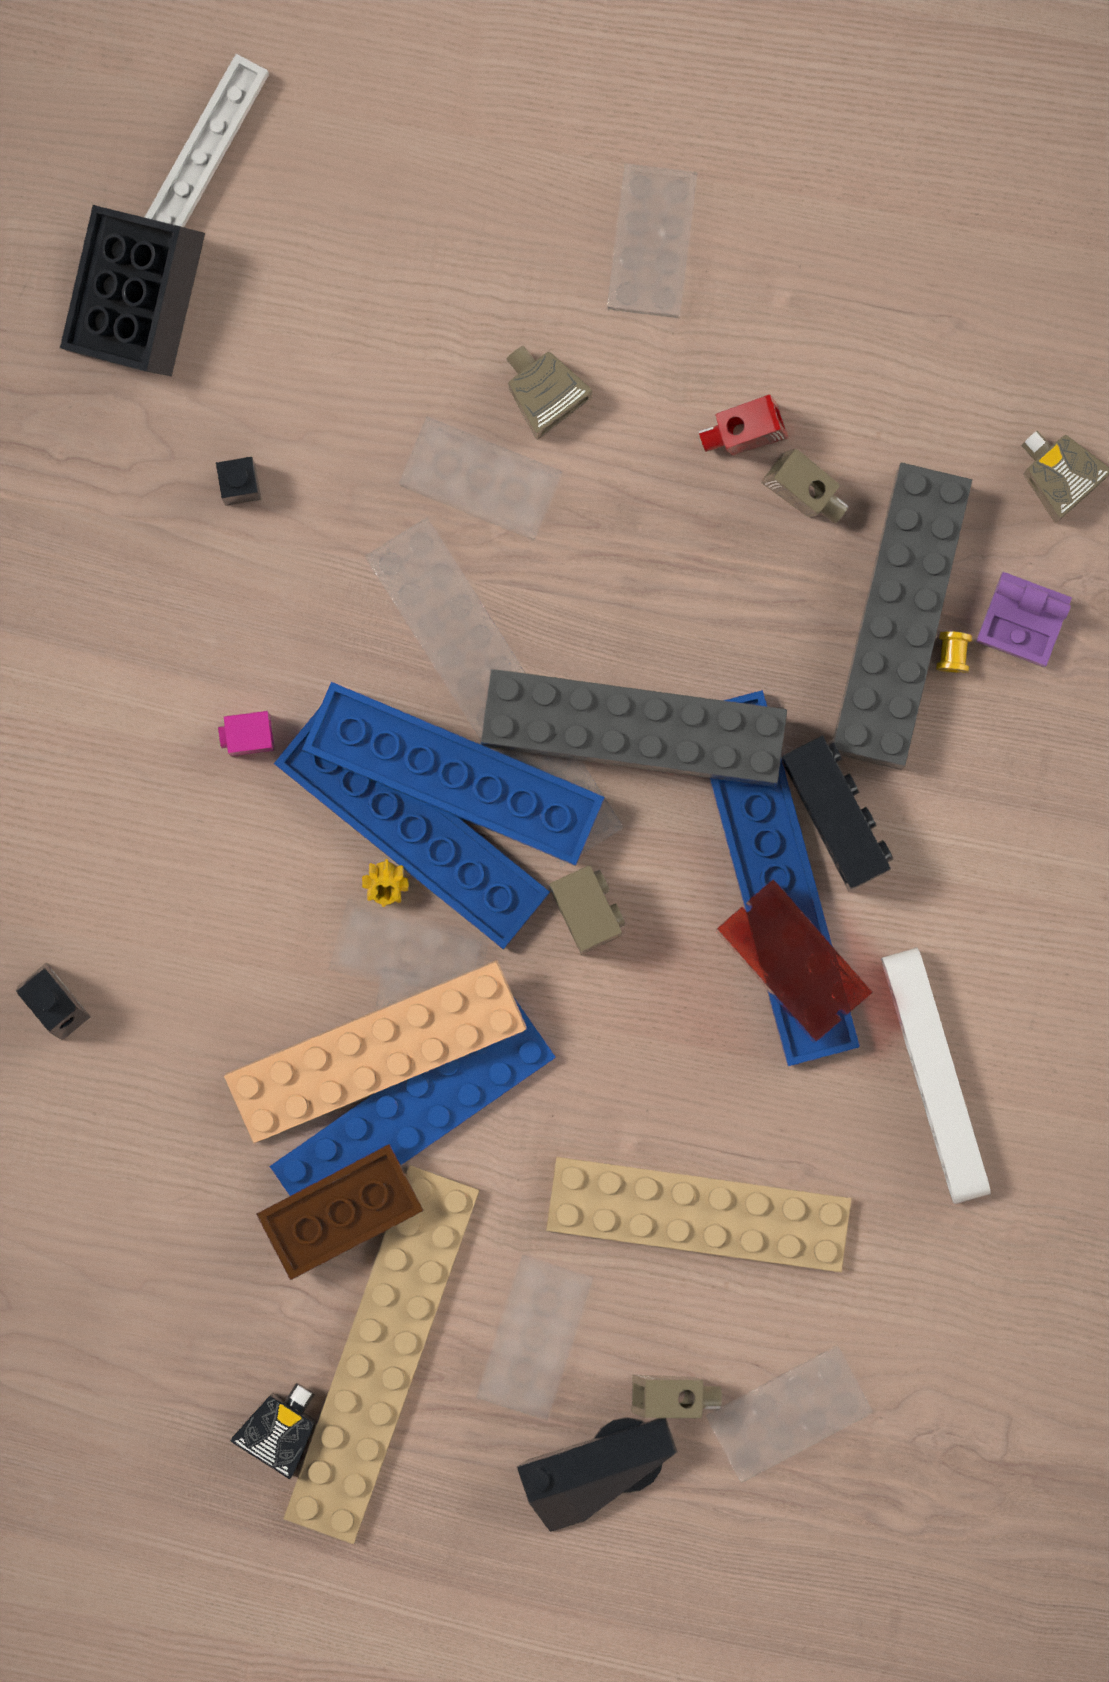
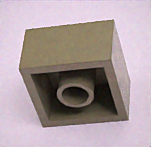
M588 865L549 884L553 897L581 955L622 935L620 927L625 926V921L617 904L609 906L604 894L609 892V887L601 870L593 872L591 866Z

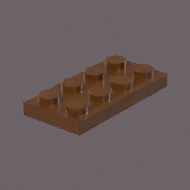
M389 1144L260 1211L256 1215L291 1281L421 1213L424 1209Z

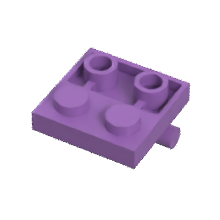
M1002 572L976 642L1045 668L1063 620L1066 619L1071 607L1069 604L1072 597Z

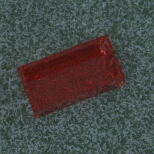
M774 879L746 903L750 908L748 912L742 906L715 930L813 1043L817 1042L842 1020L836 1014L839 1010L844 1016L848 1015L873 993Z

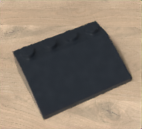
M93 205L60 348L134 369L172 377L205 233Z

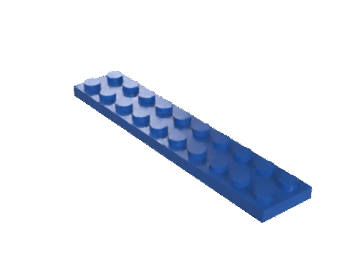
M763 690L723 700L767 706ZM782 759L780 760L778 782L775 787L709 778L787 1067L859 1048V1041Z

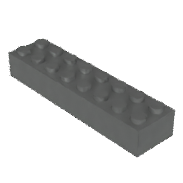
M900 462L897 468L833 741L841 756L902 770L906 765L973 479Z
M491 669L481 745L487 748L775 787L778 782L787 709Z

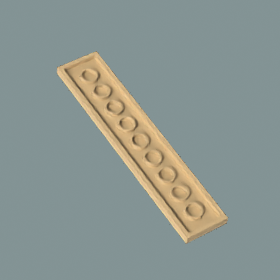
M409 1165L406 1176L424 1211L386 1230L283 1518L284 1520L351 1544L355 1543L480 1191L479 1189Z

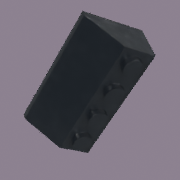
M822 735L783 755L782 763L848 892L890 871L891 867L888 862L894 859L885 841L877 842L871 830L876 827V823L867 806L860 809L854 797L859 794V790L850 773L843 776L837 762L842 760V757L834 741L831 740L826 743Z

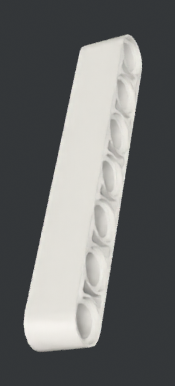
M913 948L882 957L885 977L954 1204L989 1195L991 1194L989 1182L919 949Z

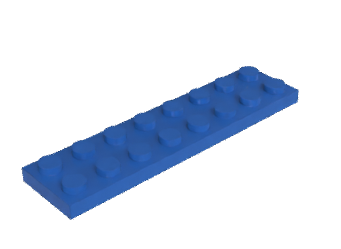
M334 682L330 683L302 748L306 753L574 866L577 865L605 799L604 796Z
M318 709L275 761L274 765L399 866L402 865L405 871L504 950L549 895L550 891L457 816L304 752L302 748L317 716Z
M515 999L527 1027L525 1031L374 1093L270 1165V1168L289 1196L389 1144L400 1165H403L548 1064L556 1056Z

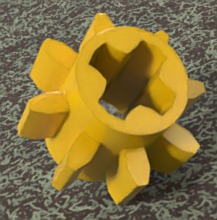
M388 859L376 865L370 863L369 875L362 876V888L368 889L367 900H374L381 904L382 907L393 902L400 903L401 891H408V878L403 877L404 867L402 865L396 866L389 862Z

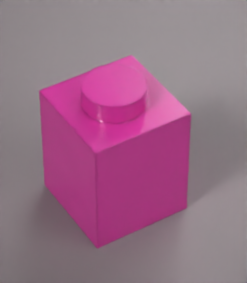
M268 711L223 716L224 726L218 727L221 749L227 748L228 754L231 757L275 751L271 716Z

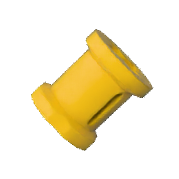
M940 632L939 639L942 640L941 660L936 664V670L950 673H968L969 666L966 665L967 645L972 641V635L961 632Z

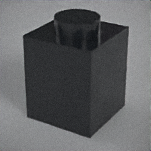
M252 456L216 462L221 498L225 506L262 500L256 464Z

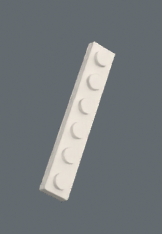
M235 54L145 218L181 227L185 226L269 76L268 70Z

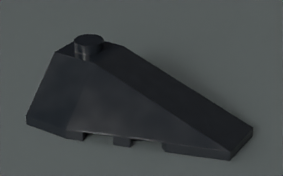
M658 1418L528 1459L517 1466L528 1503L547 1529L552 1532L586 1521L675 1455L677 1449L667 1419Z

